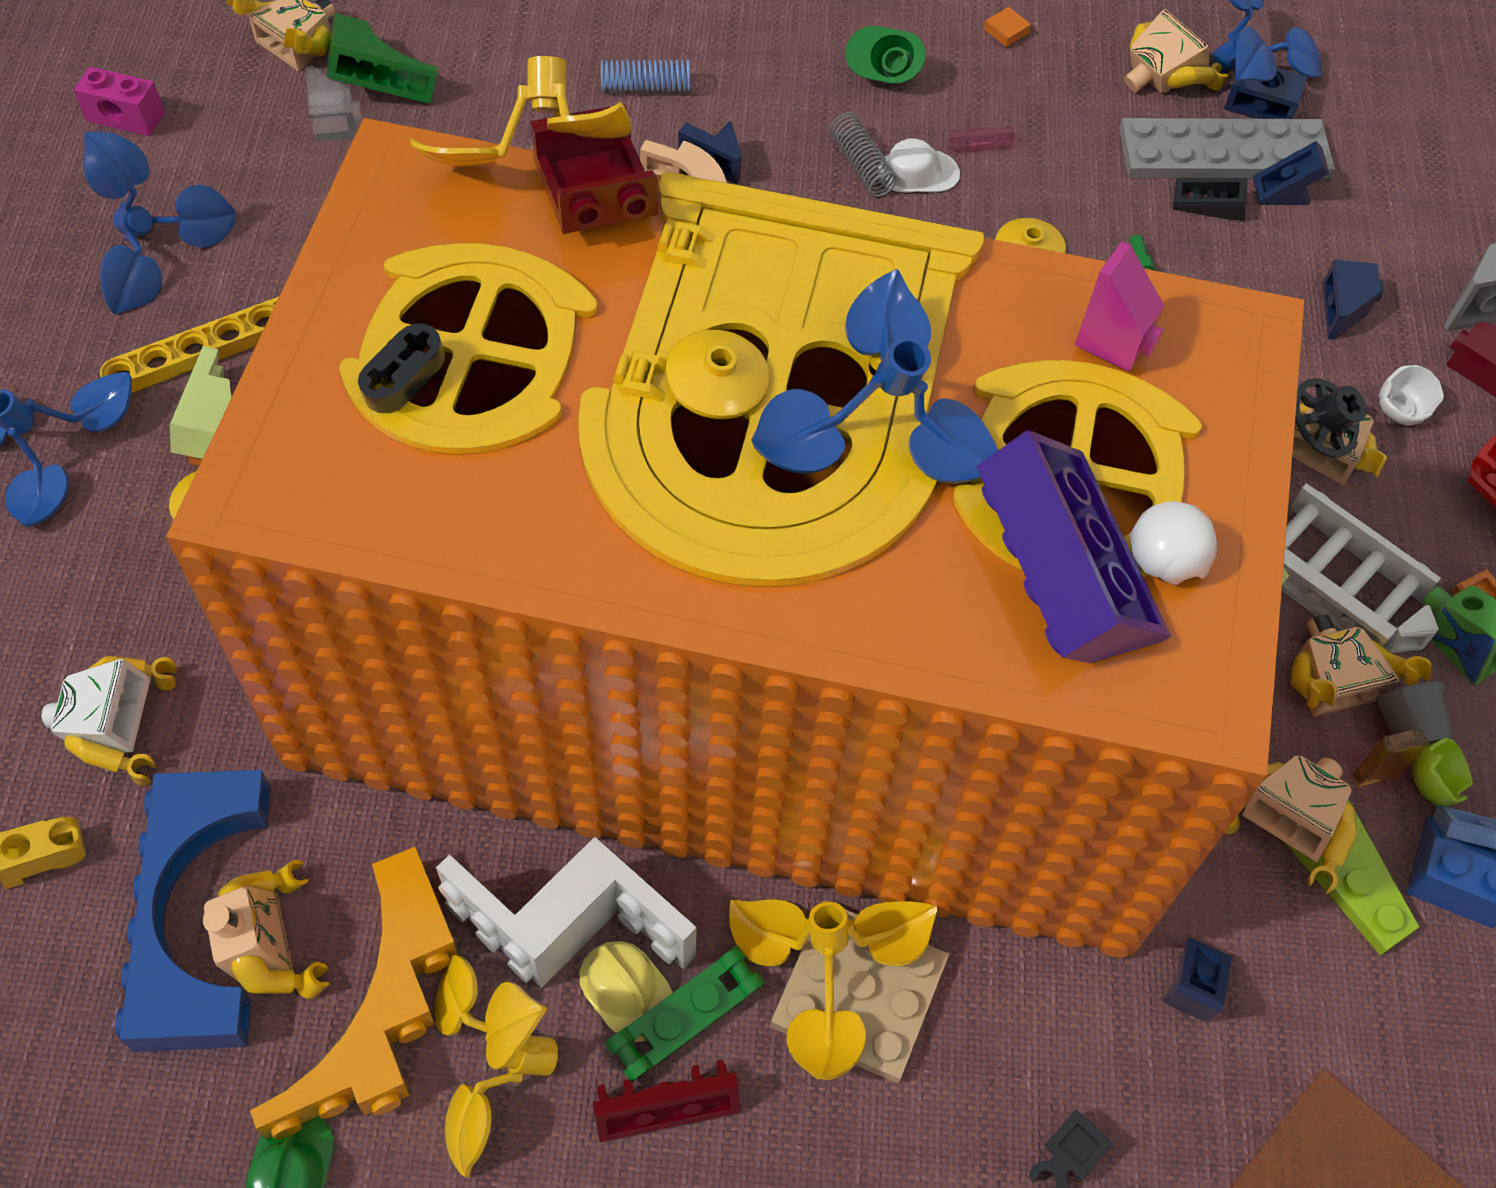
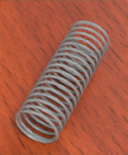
M846 112L837 116L832 121L829 131L869 194L873 197H879L890 192L897 182V176L858 119V116L853 112ZM846 115V116L842 117L841 119H839V120L835 123V125H834V127H833V129H832L833 123H834L838 118H840L841 116ZM847 117H855L841 123L834 134V129L841 120ZM855 120V122L849 123L845 127H843L837 135L839 128L843 124H845L848 121ZM850 125H853V127L849 128L847 131H845V133L841 134L845 128H847ZM891 174L890 178L884 184L875 188H871V186L883 182L888 177V175ZM886 175L882 180L874 183L877 179ZM893 176V181L886 188L880 191H871L885 186ZM887 190L886 192H884V193H882V194H879V195L873 194V193H880V192H883V191Z

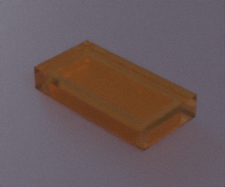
M1415 729L1383 737L1353 773L1358 786L1362 787L1398 778L1430 743L1424 730Z

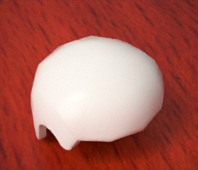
M1406 365L1398 368L1386 379L1379 393V404L1382 411L1392 421L1404 426L1421 424L1431 417L1438 405L1443 401L1444 394L1440 381L1430 370L1419 365Z
M1169 501L1152 506L1142 513L1130 533L1132 555L1136 563L1145 573L1154 577H1160L1172 585H1177L1192 577L1203 579L1208 574L1216 558L1217 538L1213 523L1198 507L1190 504Z

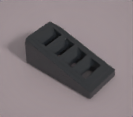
M1176 178L1173 209L1222 219L1245 221L1248 178ZM1186 191L1193 192L1192 198H1185ZM1200 194L1207 195V197L1200 198Z

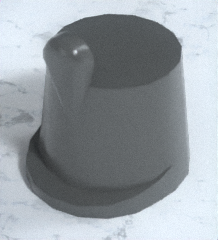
M1445 681L1414 684L1389 691L1375 698L1398 753L1418 751L1424 745L1443 738L1454 739L1445 692L1449 690Z

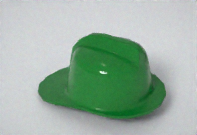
M867 26L857 30L850 37L846 45L845 57L849 67L856 75L870 80L897 85L913 79L921 71L925 62L926 50L922 41L913 33L881 26Z
M318 1116L302 1123L301 1130L287 1138L274 1140L271 1137L265 1140L261 1135L247 1173L245 1188H324L333 1156L334 1138L329 1125Z

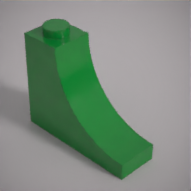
M335 13L329 41L327 78L430 104L438 73L436 66L410 58L389 47L373 33L368 21Z

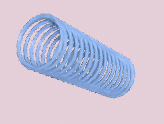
M601 60L602 91L605 92L607 86L610 92L613 84V90L616 92L617 80L620 92L623 85L624 90L627 91L628 81L629 89L632 92L633 80L635 91H638L639 83L640 90L643 91L644 79L647 92L649 91V80L651 90L654 91L656 81V90L659 91L660 75L662 91H665V79L667 90L670 91L671 78L672 89L675 91L676 72L678 91L681 90V79L683 80V90L686 91L687 86L688 91H690V60L685 61V73L683 60L680 61V68L678 60H675L674 70L673 61L670 60L669 75L667 60L664 61V68H662V61L659 60L658 74L656 60L653 61V75L651 60H648L647 71L646 61L643 60L642 77L640 60L637 61V76L635 61L632 60L630 75V63L627 60L626 80L624 61H621L620 75L619 62L616 60L614 78L613 60H611L610 83L608 61L605 60L604 75V61Z

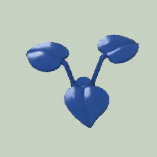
M1229 0L1235 8L1245 11V16L1235 30L1228 34L1229 41L1213 51V61L1222 66L1221 72L1228 73L1236 68L1237 81H1270L1275 77L1277 70L1273 52L1284 49L1287 50L1289 65L1298 74L1307 76V78H1319L1323 75L1319 50L1308 32L1298 27L1292 28L1287 31V42H1280L1267 47L1265 41L1261 39L1255 29L1245 27L1254 14L1253 10L1258 11L1263 8L1264 0Z
M87 132L83 136V167L89 186L99 196L108 199H120L129 191L125 202H121V207L115 211L113 223L115 228L125 235V240L130 241L134 251L125 245H116L105 254L100 268L101 288L105 302L112 313L119 314L152 301L158 295L162 285V274L159 265L154 259L141 256L143 250L135 238L136 236L147 234L154 223H180L179 236L184 243L194 247H209L219 243L229 234L234 226L236 213L235 209L219 192L205 185L189 186L178 195L175 208L179 216H151L150 212L144 207L132 206L137 195L134 185L145 182L149 176V165L146 156L137 145L122 136L108 132Z
M898 269L881 276L869 284L855 299L845 320L846 336L853 349L860 354L868 356L880 354L881 362L870 382L832 417H830L827 404L818 395L802 389L784 391L776 395L766 405L751 439L756 451L767 461L779 468L796 473L820 472L836 463L845 449L844 438L834 426L842 423L876 389L881 388L885 393L892 396H905L911 392L914 394V415L921 425L917 426L909 437V451L917 467L933 480L955 484L982 479L976 466L998 451L984 423L966 405L956 400L943 398L937 400L931 406L928 414L925 412L924 393L928 389V384L922 380V377L931 363L930 352L927 348L931 338V327L927 314L908 289Z
M128 372L110 374L91 381L80 388L70 402V407L75 414H67L38 405L31 399L23 403L13 392L0 390V446L10 435L15 439L34 467V471H24L17 475L9 484L5 494L8 512L20 521L22 525L32 527L50 518L62 506L69 489V479L65 470L56 464L43 468L38 457L21 436V434L28 432L34 424L33 412H39L71 423L81 421L82 426L90 432L108 430L118 424L128 410L132 389V377Z

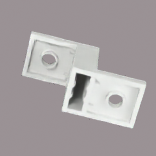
M596 837L567 863L516 915L505 907L451 855L447 856L436 867L442 883L438 889L447 899L444 902L446 908L462 923L468 918L479 929L475 932L476 936L489 950L495 952L500 948L511 959L507 963L510 969L525 983L532 979L542 988L617 911L620 912L618 914L620 921L631 932L638 934L641 931L653 942L651 948L664 962L671 964L675 961L684 970L696 957V926Z

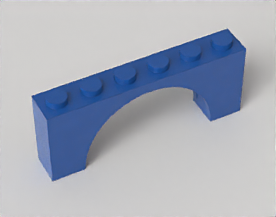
M262 770L159 773L153 776L152 790L146 791L144 808L148 816L147 830L142 831L139 837V853L141 858H143L141 874H136L133 883V894L137 901L136 916L130 918L127 929L128 942L132 945L130 962L124 963L121 975L122 987L126 991L124 1008H120L117 1011L115 1021L117 1036L120 1037V1041L132 1052L248 1047L252 1000L242 987L210 984L182 971L175 964L168 950L164 926L166 908L171 892L181 874L196 857L210 846L231 835L253 829L268 828L271 786Z

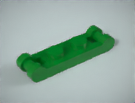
M739 945L729 950L715 963L604 1043L612 1056L618 1055L626 1067L623 1072L632 1083L711 1026L766 983L758 971L753 973L745 963L744 959L747 956ZM729 971L739 984L730 992H728L719 979ZM640 1036H643L652 1049L643 1056L640 1055L632 1043Z

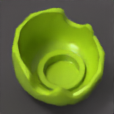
M1443 738L1426 744L1413 757V781L1421 795L1433 805L1454 806L1467 800L1466 795L1460 796V794L1473 784L1472 776L1462 750L1453 739Z

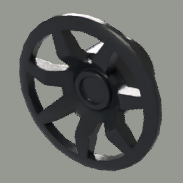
M1313 378L1302 382L1297 389L1295 424L1301 436L1315 451L1322 455L1338 458L1349 454L1355 448L1359 434L1358 422L1362 421L1367 413L1363 396L1351 386L1338 388L1323 379ZM1316 387V398L1306 392V388ZM1300 400L1306 407L1313 408L1314 412L1301 415ZM1318 423L1320 427L1315 432L1314 438L1309 434L1304 424ZM1329 433H1331L1330 442L1336 450H1331L1322 445ZM1342 433H1351V439L1345 446Z

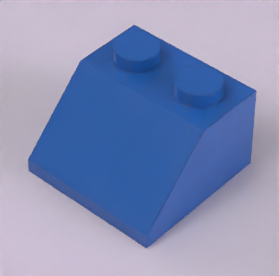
M1428 816L1424 821L1406 894L1493 929L1496 926V849L1445 837L1432 820V817Z

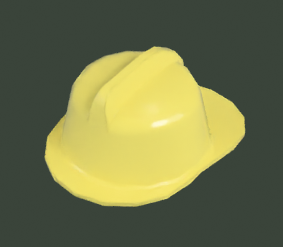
M623 941L606 942L594 948L584 959L579 972L580 987L585 997L607 1026L615 1033L630 1025L673 993L667 980L649 957L634 944ZM640 1036L634 1042L645 1041L643 1036Z

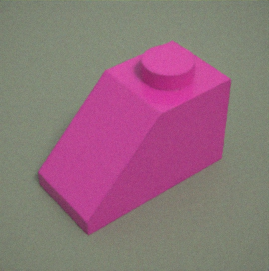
M1121 241L1100 270L1075 342V346L1129 372L1141 354L1147 357L1151 356L1164 330L1156 326L1164 304L1131 245Z

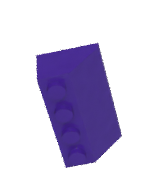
M1027 430L976 466L984 483L982 487L984 499L997 512L1005 531L1002 533L1003 541L1009 552L1018 559L1026 576L1023 581L1025 591L1030 599L1039 606L1047 623L1045 628L1047 640L1062 658L1093 663L1160 643L1171 637L1083 451Z

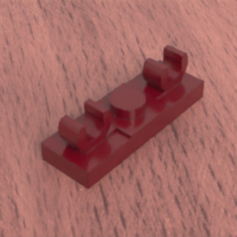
M717 1060L718 1074L715 1077L703 1078L700 1075L699 1066L693 1065L691 1068V1082H688V1080L676 1083L666 1081L658 1083L652 1088L642 1089L640 1092L634 1093L632 1082L626 1079L623 1080L624 1094L614 1098L607 1096L605 1084L599 1085L597 1089L598 1101L593 1102L599 1141L604 1142L740 1113L739 1087L735 1072L727 1074L725 1062Z

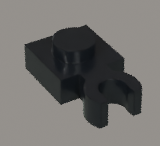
M1076 1109L1044 1145L1054 1157L1050 1161H1042L1034 1165L1029 1173V1179L1034 1182L1040 1174L1048 1172L1056 1179L1055 1188H1065V1177L1071 1172L1082 1182L1111 1149L1113 1143Z

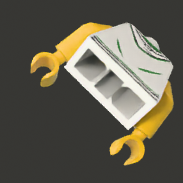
M105 656L88 669L66 677L62 684L58 702L49 703L43 707L42 721L47 728L52 730L54 735L64 740L65 748L84 763L117 773L118 769L128 771L135 784L145 786L151 783L150 779L145 775L136 774L135 771L143 765L156 768L154 761L146 754H136L131 758L124 757V753L133 752L150 679L153 678L154 685L160 690L173 689L176 686L175 677L161 674L177 673L176 664L168 657L158 658L152 665L145 664L146 660Z

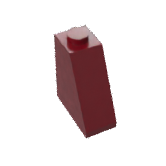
M1480 321L1469 333L1463 330L1450 346L1454 353L1446 365L1496 397V326Z

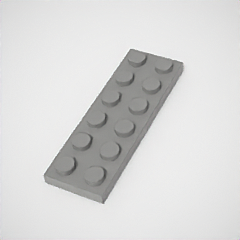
M1122 118L1119 126L1128 178L1254 179L1253 176L1314 141H1317L1322 146L1329 174L1321 179H1331L1335 170L1322 119Z

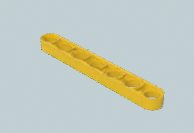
M279 297L111 358L102 365L100 377L114 374L118 371H128L132 377L131 393L192 371L201 351L195 354L184 353L187 346L197 343L219 349V360L253 348L257 345L265 328L257 326V321L264 317H270ZM236 330L239 332V335L233 340L226 341L220 339L221 335L226 331ZM164 357L167 359L164 365L160 367L150 368L147 366L154 358Z

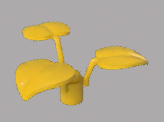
M535 56L527 60V86H518V98L501 143L498 146L491 148H440L424 145L410 137V144L426 158L444 165L464 167L496 164L497 158H503L507 154L527 100L532 102V111L553 113V117L547 119V127L550 130L572 133L582 137H626L631 132V119L622 102L600 112L570 115L566 100L567 61L559 57Z
M731 900L729 906L730 929L736 946L739 945L749 961L762 966L781 965L788 959L791 948L801 950L810 936L813 948L824 955L825 1012L817 1009L801 1012L790 1022L786 1035L787 1047L794 1061L818 1080H832L846 1074L857 1064L865 1049L866 1030L860 1016L853 1011L847 1010L834 1012L833 956L838 955L846 948L848 935L858 947L868 946L870 956L878 963L888 966H904L918 960L927 949L937 916L936 905L910 901L884 902L871 905L862 910L856 916L855 921L847 920L846 910L835 902L817 904L811 910L809 919L805 918L803 911L798 906L783 900Z
M453 955L436 992L434 1003L436 1025L442 1034L448 1036L457 1034L462 1023L486 1032V1059L489 1066L493 1069L508 1068L509 1070L507 1074L476 1083L474 1089L470 1085H460L450 1101L445 1119L447 1150L458 1172L464 1177L471 1178V1169L481 1156L491 1129V1107L484 1092L489 1088L509 1082L521 1083L523 1074L551 1075L557 1064L558 1047L556 1041L551 1037L531 1035L547 1011V1008L531 998L515 983L504 982L500 984L488 1004L485 1022L475 1019L469 1012L478 994L475 972L465 958Z

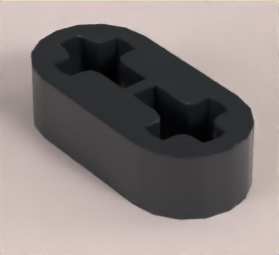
M426 324L406 326L361 370L358 377V385L366 405L371 410L378 413H391L399 410L440 370L445 361V352L439 333L433 327ZM428 346L429 351L426 353L421 352ZM414 348L418 349L417 351H415V352L411 355V352H410V351H411L412 349H414ZM392 382L394 384V386L390 389L383 386L378 388L377 390L375 388V386L379 383L385 386H388Z

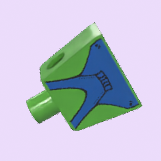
M1440 586L1433 588L1422 601V604L1424 606L1429 605L1433 614L1437 616L1436 623L1439 630L1431 641L1476 686L1496 672V599L1476 586H1468L1453 597Z

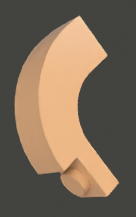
M645 140L640 148V161L645 171L652 170L658 175H663L667 171L726 183L725 176L718 163L707 152L689 142L683 141L677 150Z

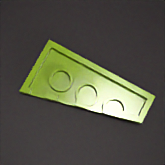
M1355 812L1357 837L1343 866H1337L1335 870L1338 878L1337 886L1328 894L1381 956L1419 928V925ZM1286 843L1310 873L1318 866H1322L1325 860L1322 856L1316 862ZM1322 873L1315 875V879L1326 891L1330 886L1328 876Z

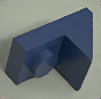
M729 121L716 136L685 123L678 131L679 148L683 141L701 148L718 163L725 179L738 184L741 178V152L732 122Z
M1314 141L1253 176L1258 200L1262 205H1308L1310 200L1306 186L1328 175L1329 170L1322 146L1317 141Z
M1189 937L1182 949L1178 972L1164 998V1003L1201 1021H1209L1221 1012L1225 1004L1232 956Z

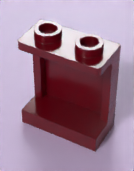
M612 106L571 113L570 115L600 112ZM548 118L530 121L534 162L562 234L658 215V180L654 171L644 170L631 141V132L628 136L621 138H591L572 133L552 131L547 127Z

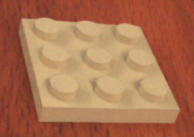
M846 910L847 920L855 921L858 914ZM848 935L846 948L838 955L833 956L834 1012L853 1011L860 1016L864 1023L866 1044L856 1066L899 1084L949 953L928 945L923 955L913 963L904 966H888L875 961L870 956L868 946L858 947ZM811 936L799 955L770 1023L771 1028L787 1034L790 1022L801 1012L809 1009L825 1012L824 955L813 948Z

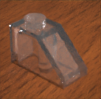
M313 66L306 67L309 114L316 142L354 138L357 133V123L362 122L363 118L360 102L353 101L350 87L340 81L327 78V74Z

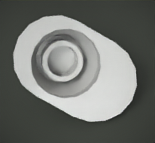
M915 138L901 140L890 150V154L885 156V160L897 176V182L892 191L904 193L944 192L953 188L959 181L960 170L957 163L950 156L940 151H935L923 140ZM889 174L888 177L881 183L884 184L890 178L891 174ZM893 176L891 180L885 185V187L891 184V182L893 181Z

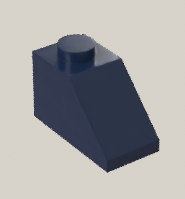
M1334 259L1322 283L1327 339L1335 340L1366 317L1375 301L1381 299L1384 281L1379 279L1378 264Z

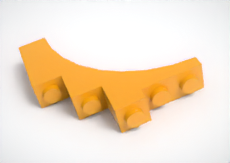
M416 847L372 864L381 896L382 936L377 967L365 1000L345 1034L315 1068L286 1091L250 1110L255 1127L265 1140L271 1137L274 1140L287 1138L300 1131L302 1123L320 1116L321 1119L334 1117L344 1112L349 1107L348 1103L356 1100L364 1116L372 1112L374 1116H379L393 1111L401 1105V1099L410 1096L391 1043L398 1040L400 1043L414 1041L426 1033V1028L434 1025L416 975L423 971L426 974L438 972L449 965L453 955L458 956L454 940Z

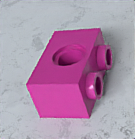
M89 66L73 90L87 122L150 136L165 113L154 81Z

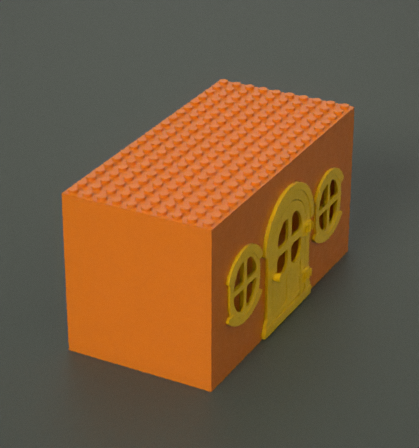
M363 118L166 535L171 549L281 764L288 769L298 772H304L307 768L321 771L325 776L337 781H347L348 778L361 780L366 785L377 790L386 791L390 787L405 790L410 796L421 800H430L431 797L448 800L451 805L461 809L470 810L474 806L488 809L494 815L504 819H514L516 816L532 819L535 824L544 828L568 827L575 829L578 834L588 838H600L601 835L618 839L621 844L632 848H642L644 845L660 848L663 853L676 858H684L687 855L704 858L708 864L716 867L726 868L730 865L748 868L750 873L759 877H772L773 875L791 878L793 883L803 887H816L817 884L835 888L837 893L847 897H859L862 894L879 898L881 903L910 901L937 906L936 917H947L950 914L967 918L970 924L979 927L999 925L1011 928L1013 933L1023 937L1043 935L1056 938L1057 943L1067 947L1087 945L1100 948L1103 954L1111 957L1123 958L1128 955L1133 956L1267 777L1305 300L1144 269L1164 304L1156 325L1164 330L1151 356L1147 357L1141 354L1129 372L1075 346L1099 272L1107 261L984 238L983 232L667 171L663 175L655 174L658 180L657 216L562 234L535 165L533 150L509 146L506 156L497 158L496 164L464 167L444 165L432 161L416 151L410 144V137L424 145L440 148H491L499 144ZM898 269L908 289L921 304L930 322L931 338L927 348L930 352L931 363L922 377V380L928 384V389L924 393V409L927 414L937 400L943 398L952 399L969 407L981 419L991 434L998 450L1029 430L1083 451L1131 553L1130 533L1142 513L1147 509L1169 501L1196 506L1213 523L1217 538L1216 558L1208 574L1203 579L1192 577L1177 585H1172L1160 577H1154L1145 573L1137 564L1171 634V637L1093 663L1062 658L1047 640L1045 634L1047 623L1039 606L1030 599L1025 591L1023 581L1026 576L1018 559L1009 552L1003 541L1002 533L1005 531L997 512L984 499L982 494L984 483L982 479L955 484L942 483L925 475L914 463L909 451L908 442L912 431L921 423L914 415V394L912 392L905 396H892L885 393L881 388L876 389L842 423L834 426L844 438V452L832 466L815 473H796L784 470L767 461L756 451L751 439L756 431L764 408L776 395L791 389H802L812 392L823 399L828 406L830 417H832L870 382L881 362L880 354L868 356L860 354L853 349L846 336L845 320L851 305L869 284L881 276ZM426 324L433 327L439 333L445 352V361L440 370L399 410L391 413H378L371 410L366 405L358 385V377L361 370L406 326ZM703 330L728 331L745 338L761 352L768 365L769 385L765 397L755 409L736 418L712 419L695 414L680 404L668 387L665 369L672 348L687 335ZM428 346L421 352L426 353L429 351ZM416 348L412 349V350L410 351V352H411V355H412L415 351H417L418 349H416ZM715 363L718 366H725L720 363ZM392 382L388 386H385L379 383L375 386V388L377 390L378 388L383 386L390 389L394 386V384Z

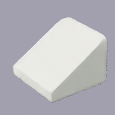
M1425 605L1399 626L1384 648L1391 653L1423 650L1439 630L1431 607Z

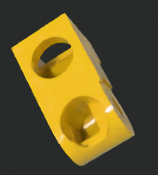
M60 817L0 832V881L5 890L24 884L23 878L50 869L69 867L83 860L86 856V850L79 821L73 817Z

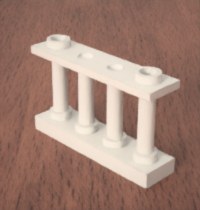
M1306 483L1290 508L1297 515L1289 522L1286 529L1283 567L1289 574V577L1282 585V591L1315 616L1329 615L1337 631L1354 627L1362 628L1370 639L1384 647L1397 630L1396 627L1388 622L1410 596L1422 603L1424 597L1436 586L1441 578L1426 565L1413 559L1335 504L1325 494ZM1312 524L1330 538L1306 563L1287 548ZM1344 547L1363 562L1344 584L1339 587L1320 572ZM1377 571L1397 586L1373 612L1355 599L1354 596Z

